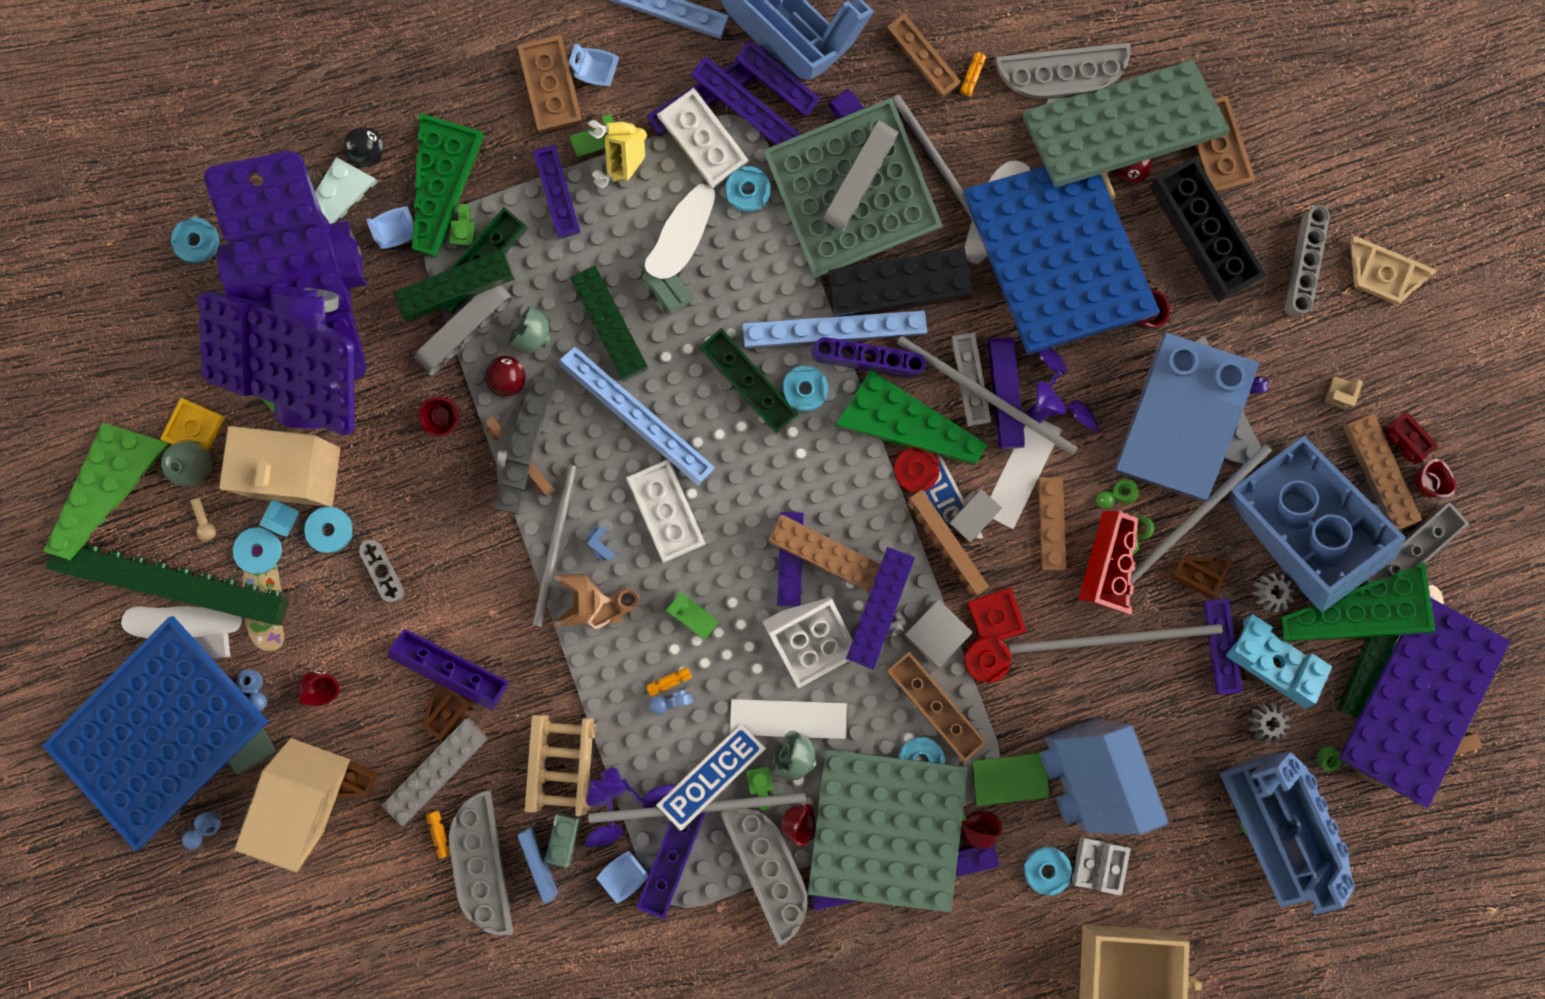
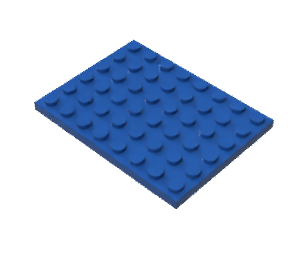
M1044 166L964 189L963 196L1027 354L1155 317L1160 313L1100 174L1055 188Z
M171 616L74 712L42 747L136 852L154 837L269 721L174 616Z

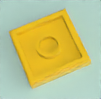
M180 397L160 439L172 445L184 440L198 441L201 443L199 445L204 447L206 452H209L225 417Z

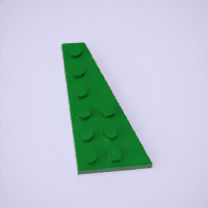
M872 370L835 425V428L853 430L857 434H867L886 442L908 448L922 449L931 454L944 455L948 459L970 465H975L988 445Z

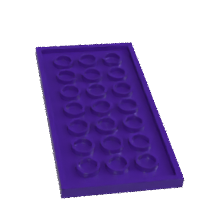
M1431 598L1435 633L1400 635L1338 757L1340 761L1423 808H1429L1511 642Z

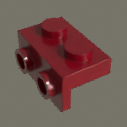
M1407 411L1403 412L1383 430L1387 434V439L1393 445L1398 446L1403 452L1404 458L1414 465L1426 461V456L1438 447V444Z

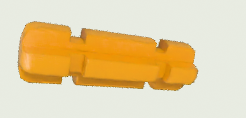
M979 52L974 54L960 89L962 95L971 96L986 59L984 54Z
M685 667L678 670V673L674 672L659 679L656 683L648 684L646 688L650 696H655L661 690H668L680 684L681 681L685 682L691 679L692 675L690 670Z
M439 811L431 812L426 815V820L431 825L429 830L434 846L438 847L436 849L438 858L442 859L451 855L450 847L446 843L448 838L443 823L440 824L442 819Z

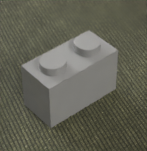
M982 489L977 493L973 490L964 500L967 504L963 509L960 510L957 507L948 517L951 520L948 526L968 544L1002 509Z

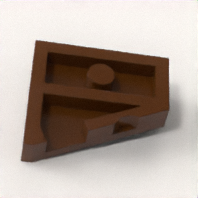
M1182 556L1171 578L1214 600L1233 561L1230 559L1212 561V558L1202 557L1196 559L1194 557Z
M435 682L432 697L429 696L428 711L424 716L422 726L439 741H443L472 703L464 696Z
M350 760L337 798H347L349 796L356 798L368 797L372 792L379 773Z

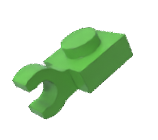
M459 204L458 221H451L449 243L453 246L469 247L475 240L476 224L470 222L471 208H468L469 205Z
M769 766L746 771L750 794L758 793V797H767V791L774 789ZM771 806L761 807V810L771 808Z

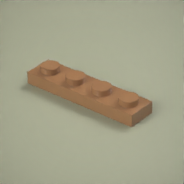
M905 13L887 26L886 31L942 99L960 85L961 81Z
M492 416L486 421V424L490 427L487 429V432L496 441L501 439L504 428ZM531 462L529 475L534 480L531 485L539 494L544 492L549 496L555 489Z
M1063 477L1038 478L1041 571L1066 570Z

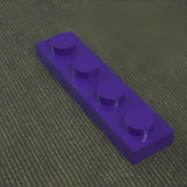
M750 39L736 56L735 60L804 117L808 116L820 100L819 96Z
M552 145L534 150L533 153L558 238L563 239L580 234V227L556 146Z
M780 513V515H784L804 525V513ZM779 548L777 606H800L802 559Z
M1229 599L1204 601L1206 625H1222L1221 634L1208 635L1216 694L1223 695L1243 692L1239 665L1226 657L1229 650L1236 644Z

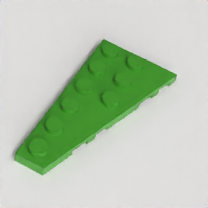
M102 423L43 552L70 561L88 541L89 535L95 528L104 523L105 517L110 511L119 506L141 481V476L149 467L152 468L157 463L156 459L171 445L158 439Z

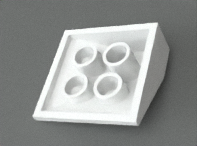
M831 597L783 610L762 621L797 688L848 662L846 656L851 646L852 638Z

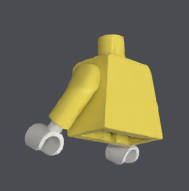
M595 120L590 121L588 125L596 128L594 131L588 132L593 137L601 138L604 133H607L605 136L607 174L605 175L601 170L594 171L592 176L596 180L593 182L598 187L604 188L610 180L612 182L622 179L628 181L644 160L646 132L642 128H637L632 123L611 122L602 126Z

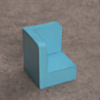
M272 500L259 525L287 537L299 515V511L279 501Z

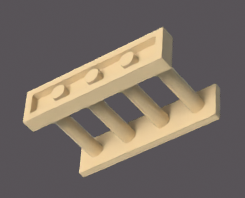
M532 715L525 812L534 813L541 811L544 805L576 807L575 816L586 815L590 809V806L586 803V796L589 791L592 738H595L596 735L594 718L582 719V725L551 723L548 720L549 715ZM549 733L581 735L580 749L549 747L546 744L547 735ZM547 757L579 759V773L547 771L545 759ZM546 781L578 783L577 798L545 795L543 783Z

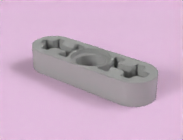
M374 540L364 541L359 548V553L382 599L391 603L400 601L404 595V589L382 545ZM368 546L376 547L374 551L376 558L380 559L382 557L383 560L376 561L371 565L370 562L375 560L372 555L366 554L369 550ZM379 565H385L388 569V573L384 578H379L376 575V568ZM392 578L393 581H389V584L392 588H397L398 591L395 592L396 597L387 596L390 590L387 584L381 585V582H386Z

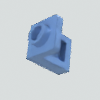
M602 525L599 529L595 527L587 537L590 539L587 544L595 550L593 555L602 562H605L606 559L612 562L617 554L599 541L607 529Z

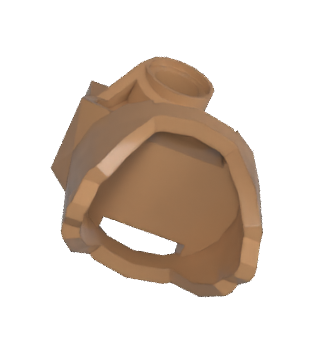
M555 574V580L561 581L563 585L572 589L573 607L555 621V627L586 625L590 628L598 629L608 623L622 622V615L638 605L639 597L629 586L619 587L610 596H606L586 574ZM631 593V601L625 604L621 603L622 595Z

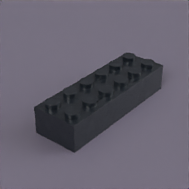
M1196 156L1157 177L1149 186L1218 303L1254 284L1266 275Z
M965 248L829 269L827 274L834 317L879 314L969 299L973 293Z

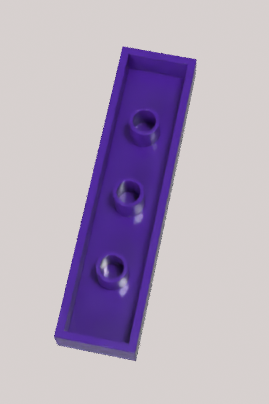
M887 547L846 660L874 670L915 557Z
M406 629L401 632L388 652L389 659L492 711L508 687L509 681Z
M706 812L699 813L682 831L670 821L636 907L637 909L665 919Z

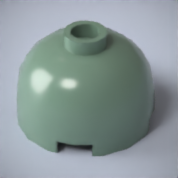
M528 306L521 315V321L517 328H514L508 341L510 348L523 354L534 353L541 346L545 348L551 338L548 334L549 323L545 315L539 310Z
M184 440L176 442L168 447L162 456V471L166 478L177 486L190 487L199 485L212 472L213 461L210 452H206L204 447L199 445L201 443L198 441Z
M791 730L784 735L787 740L783 746L778 745L775 750L772 767L776 768V771L773 774L787 780H799L815 768V748L809 738L797 731Z

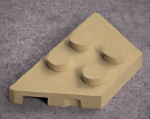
M1357 236L1352 237L1350 240L1354 287L1398 305L1409 294L1436 273V270Z

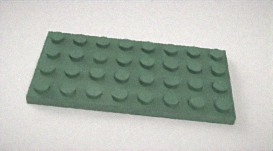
M1194 60L1112 84L1105 89H1099L1096 92L1078 94L1025 110L1022 115L1055 188L1227 136L1230 131Z

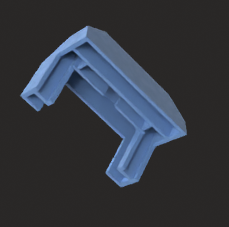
M721 0L727 14L760 46L762 45L763 49L794 77L811 80L825 72L853 45L874 12L863 0H853L852 3L847 1L842 4L830 24L806 0Z
M1291 752L1265 754L1242 761L1221 772L1220 776L1280 907L1313 900L1315 904L1312 910L1314 915L1343 908L1354 890L1348 857L1349 851L1346 844L1341 842L1338 836L1337 824L1330 818L1327 812L1326 800L1324 797H1320L1317 790V781L1314 775L1309 773L1307 767Z

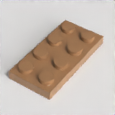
M558 35L517 45L539 134L583 123L562 36Z
M1228 95L1214 100L1230 128L1229 134L1194 145L1198 161L1217 193L1255 181Z

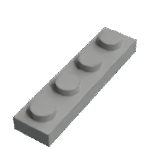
M975 332L952 336L951 341L957 371L985 388ZM959 383L967 427L990 424L991 418L988 402Z

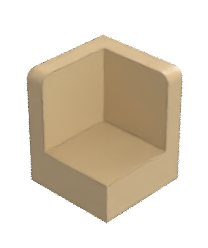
M1338 377L1332 378L1324 402L1344 410L1355 407L1363 381L1349 382Z

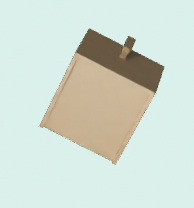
M228 426L219 489L250 499L276 500L279 502L332 507L340 447L315 435Z
M290 738L262 772L235 851L298 872L324 833L350 759Z
M1082 924L1079 999H1187L1188 989L1201 991V982L1195 977H1188L1190 942L1172 930Z

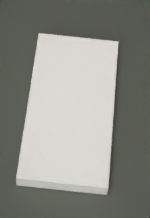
M694 88L657 114V117L712 189L727 179L731 173L739 170V168L749 162Z
M668 459L626 477L663 563L706 545Z

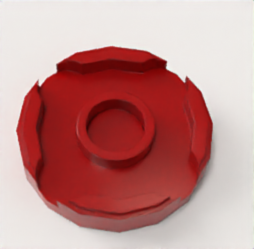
M913 447L907 448L899 454L895 460L893 470L896 480L903 489L918 493L921 490L924 492L934 486L939 478L940 466L934 453H927L925 450Z
M982 636L973 640L967 647L964 654V665L968 673L975 680L993 683L1002 679L1009 671L1011 653L1009 648L1000 639L993 636Z

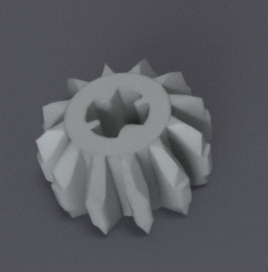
M1269 573L1268 577L1265 575L1260 577L1261 583L1257 582L1254 584L1259 591L1253 592V596H1259L1256 604H1264V611L1271 609L1275 613L1279 612L1280 608L1286 610L1288 608L1287 602L1292 603L1294 601L1289 594L1295 593V590L1288 588L1292 581H1284L1285 575L1279 574L1276 576L1275 573ZM1271 590H1276L1277 595H1271Z
M1270 703L1268 707L1265 704H1260L1259 710H1252L1255 718H1248V721L1254 724L1249 727V731L1255 732V739L1259 740L1262 738L1263 743L1268 744L1270 741L1278 743L1279 737H1287L1283 730L1291 728L1289 725H1285V722L1290 718L1286 715L1282 716L1284 713L1283 708L1276 709V705ZM1266 721H1272V725L1266 726Z

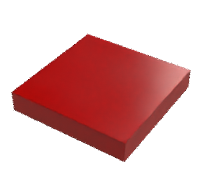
M1011 587L966 602L978 638L993 636L1003 640L1027 631Z

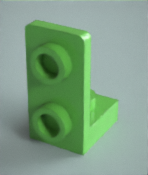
M611 114L602 116L604 123L602 126L613 122ZM593 128L572 135L570 139L577 158L604 150L607 133H604L601 138H595L588 133L596 129Z
M682 592L666 610L703 639L709 636L719 622Z

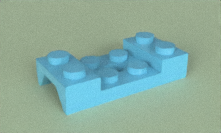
M1252 614L1244 619L1242 622L1244 629L1226 657L1303 708L1307 709L1315 705L1332 666L1313 653L1306 656L1287 642H1284V640L1271 632L1272 626ZM1273 657L1280 661V668L1274 665Z

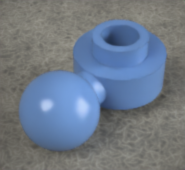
M247 669L237 676L236 685L242 692L249 694L248 699L261 711L267 705L265 695L258 692L262 687L263 679L257 671ZM250 677V684L245 685L246 678Z
M686 690L673 692L672 698L668 699L662 696H655L651 699L649 708L652 713L662 715L668 708L693 703L692 695L686 694Z
M212 811L200 814L194 821L195 830H190L183 835L182 843L184 847L190 850L196 849L202 843V836L214 834L221 826L218 814Z

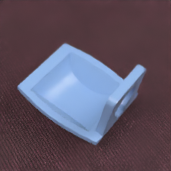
M575 43L569 60V66L574 71L575 78L593 85L610 87L619 56L604 50L581 48L579 44ZM578 54V56H577L578 62L575 63V58H576V55Z
M407 206L387 211L372 220L370 218L366 219L372 236L381 249L396 247L413 239V219Z
M628 851L606 866L596 879L618 904L633 894L649 875Z

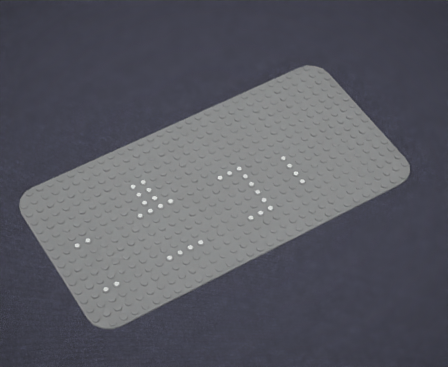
M730 114L716 115V118L749 160L744 166H752L765 173L771 184L770 198L767 204L758 211L752 213L741 212L728 202L726 196V182L728 178L713 188L715 190V199L702 237L688 263L676 274L692 295L693 300L672 316L667 311L663 313L655 303L658 299L654 293L649 295L642 286V283L645 282L642 277L643 273L646 272L645 261L656 246L666 221L678 204L699 184L703 183L708 186L709 184L669 131L660 137L657 135L644 140V160L628 181L622 179L612 182L610 180L604 188L598 187L593 182L596 180L592 176L594 171L601 170L605 175L607 174L606 154L563 169L580 227V234L563 239L558 238L541 177L465 204L469 205L468 208H471L470 222L476 224L475 239L503 207L521 220L528 228L506 253L515 280L501 286L513 297L512 301L457 353L496 465L500 439L495 441L487 432V429L490 427L486 424V421L493 416L504 428L515 406L526 394L528 395L534 375L557 381L553 400L543 421L532 458V463L555 491L549 496L544 492L539 494L531 485L534 480L528 474L525 497L520 514H514L541 588L567 465L577 466L547 601V607L554 627L555 621L573 607L572 589L563 585L561 581L555 580V574H586L606 596H610L619 587L629 586L639 597L638 605L622 615V622L608 623L598 629H593L586 625L555 627L587 718H594V724H596L594 739L605 769L617 768L621 779H626L629 786L640 797L644 798L650 790L656 787L678 785L730 735L731 699L847 703L846 739L809 738L815 748L816 765L813 771L808 772L806 776L799 780H787L774 775L773 773L776 771V768L772 767L773 755L777 746H783L787 738L754 736L766 749L711 802L757 798L758 793L750 794L746 771L769 766L774 789L767 791L768 796L805 793L806 803L776 805L761 810V807L751 809L768 816L782 833L781 820L786 810L791 806L808 803L813 809L816 829L825 749L898 758L901 746L915 737H927L934 740L942 748L945 755V764L968 767L963 807L976 801L972 761L985 758H1000L998 741L975 681L964 665V653L961 645L937 669L903 636L938 599L944 605L945 603L901 488L895 478L894 470L882 440L871 435L854 433L855 431L835 428L838 420L861 386L855 369L815 361L811 355V350L815 343L744 348L742 330L744 323L834 317L820 277L814 279L764 154L763 150L770 148L765 137L742 117ZM746 184L741 190L744 194L749 195L755 189L752 185ZM456 207L451 221H458V207ZM451 222L437 257L432 258L424 255L425 267L429 277L449 270L468 248L466 246H453L449 243ZM596 265L649 368L625 381H622L570 280V277ZM476 295L467 298L453 315L445 308H441L445 323H448ZM530 306L539 310L547 318L549 323L548 334L551 338L545 348L541 346L534 353L523 354L510 348L508 341L514 328L516 329L521 321V315ZM722 328L783 398L782 388L785 377L791 370L803 365L813 366L826 377L828 383L827 398L816 410L810 412L795 410L798 413V417L775 435L703 354L699 346ZM818 346L821 354H828V349L825 346ZM576 347L715 467L698 486L671 463L706 545L666 563L662 562L626 477L663 462L667 458L558 365L560 359L571 349ZM841 350L844 358H850L848 350ZM497 357H513L521 363L525 370V384L513 396H498L487 387L485 373L489 364ZM802 383L798 388L803 395L810 394L812 391V387L808 383ZM781 512L804 513V526L879 564L882 562L887 547L915 557L896 609L904 617L907 628L900 635L890 636L885 639L874 670L848 661L808 684L797 688L762 621L783 610L797 607L777 606L779 548L767 541ZM602 525L607 529L599 541L617 554L612 562L607 559L605 562H602L593 555L595 550L587 544L590 540L587 537L595 527L599 529ZM802 560L801 605L831 597L853 640L869 593ZM680 592L719 621L706 639L701 638L666 611ZM623 594L621 597V603L625 604L630 602L632 599V594ZM909 651L987 742L966 762L959 758L886 672L906 652ZM687 667L692 675L691 679L685 682L681 681L680 684L668 690H661L655 696H662L668 699L672 698L673 692L686 690V694L692 695L693 703L668 708L662 715L652 713L649 703L655 696L649 695L646 686L652 682L656 683L659 679L674 672L678 673V670ZM919 754L915 759L928 762L925 754ZM627 789L624 794L616 798L620 810L643 808V804H640ZM720 811L706 812L670 905L682 908L705 906L752 888V884ZM667 816L624 820L638 862L648 875L651 872L671 821ZM782 833L798 870L810 866L815 833L811 841L805 846L794 844Z

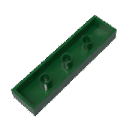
M503 207L450 269L501 249L507 253L527 231V226ZM466 299L444 308L453 315Z
M501 249L393 291L402 318L408 322L513 281L515 278L506 253Z
M596 265L570 277L622 381L649 369Z
M722 328L699 346L703 354L775 435L798 417V413Z
M1399 635L1366 638L1336 710L1358 720L1394 649Z

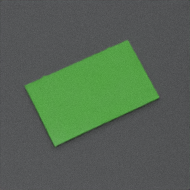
M1040 753L972 761L976 806L1049 798L1048 776L1043 767Z

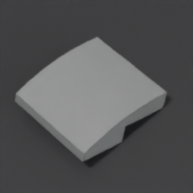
M938 599L903 636L938 669L970 636L972 631Z
M1080 837L1071 884L1095 889L1100 892L1122 895L1131 848Z

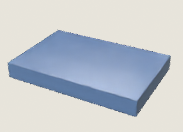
M531 826L520 832L517 837L542 902L545 904L552 901L559 892L549 866L545 863V856L535 830Z

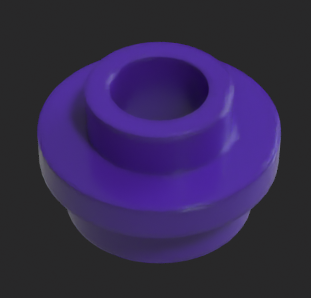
M1263 376L1255 377L1250 394H1259L1269 389V379H1263Z

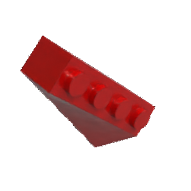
M1120 511L1102 512L1078 600L1132 615L1130 595H1133L1134 585H1131L1132 571H1135L1133 550L1136 549L1138 518Z

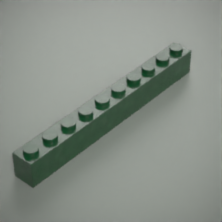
M86 544V548L81 547L70 561L49 555L45 568L273 625H282L289 598L282 596V591L268 589V592L259 591L260 586L248 583L245 584V587L236 585L237 581L233 579L223 578L222 581L214 580L215 575L200 572L199 576L191 574V569L178 566L177 570L168 569L169 564L154 561V565L146 563V558L133 555L131 559L123 558L124 553L109 550L107 554L100 552L101 547Z

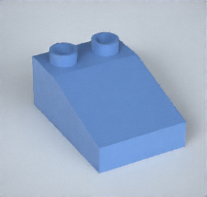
M1166 333L1158 342L1114 472L1201 502L1207 501L1245 407L1259 362Z
M1305 436L1246 477L1229 492L1228 501L1291 581L1321 613L1396 559L1406 538Z
M1096 718L1045 737L1049 749L1040 752V757L1050 779L1060 777L1066 794L1057 797L1056 800L1060 813L1067 825L1076 822L1079 828L1088 833L1143 834L1169 824L1132 725Z

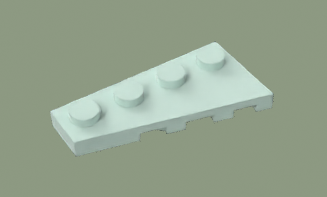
M337 157L315 192L320 208L328 219L329 224L335 223L339 218H343L348 212L347 210L356 201L358 202L370 187H373L378 182L375 178Z

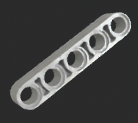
M881 121L877 122L829 206L823 221L842 232L845 230L898 137L899 132Z
M1322 205L1314 206L1301 219L1285 302L1286 314L1292 318L1301 317L1313 307L1330 218L1328 209ZM1312 214L1318 217L1319 222L1313 220ZM1308 236L1314 239L1315 244L1309 242ZM1304 258L1310 261V266L1305 264ZM1300 279L1305 281L1306 288L1300 285ZM1296 301L1301 303L1302 310L1296 307Z
M501 285L477 294L415 353L414 360L429 375L435 374L507 307L513 297Z

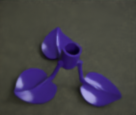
M1052 348L1038 351L1042 361L1054 370V376L1049 384L1043 381L1037 384V402L1027 410L1029 417L1042 423L1049 416L1053 418L1056 414L1062 415L1066 410H1071L1079 422L1099 433L1097 420L1087 405L1075 399L1072 401V404L1065 406L1062 399L1052 389L1060 372L1063 374L1067 373L1064 359Z
M613 767L604 770L600 774L601 781H590L586 803L591 807L607 804L608 812L613 811L612 800L624 794L627 789L640 804H643V808L657 807L656 805L677 785L656 787L642 798L629 786L626 779H621L618 769ZM610 821L608 827L603 826L595 829L585 841L586 848L604 846L616 841L623 833L622 827L614 826V821Z

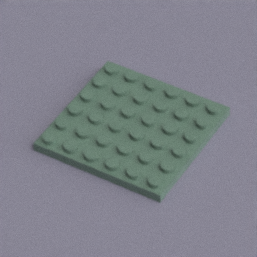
M892 97L763 150L814 279L827 275L829 269L847 267L943 227ZM878 121H881L899 132L898 137L851 220L842 232L823 221V218Z
M825 749L808 895L952 912L968 767Z

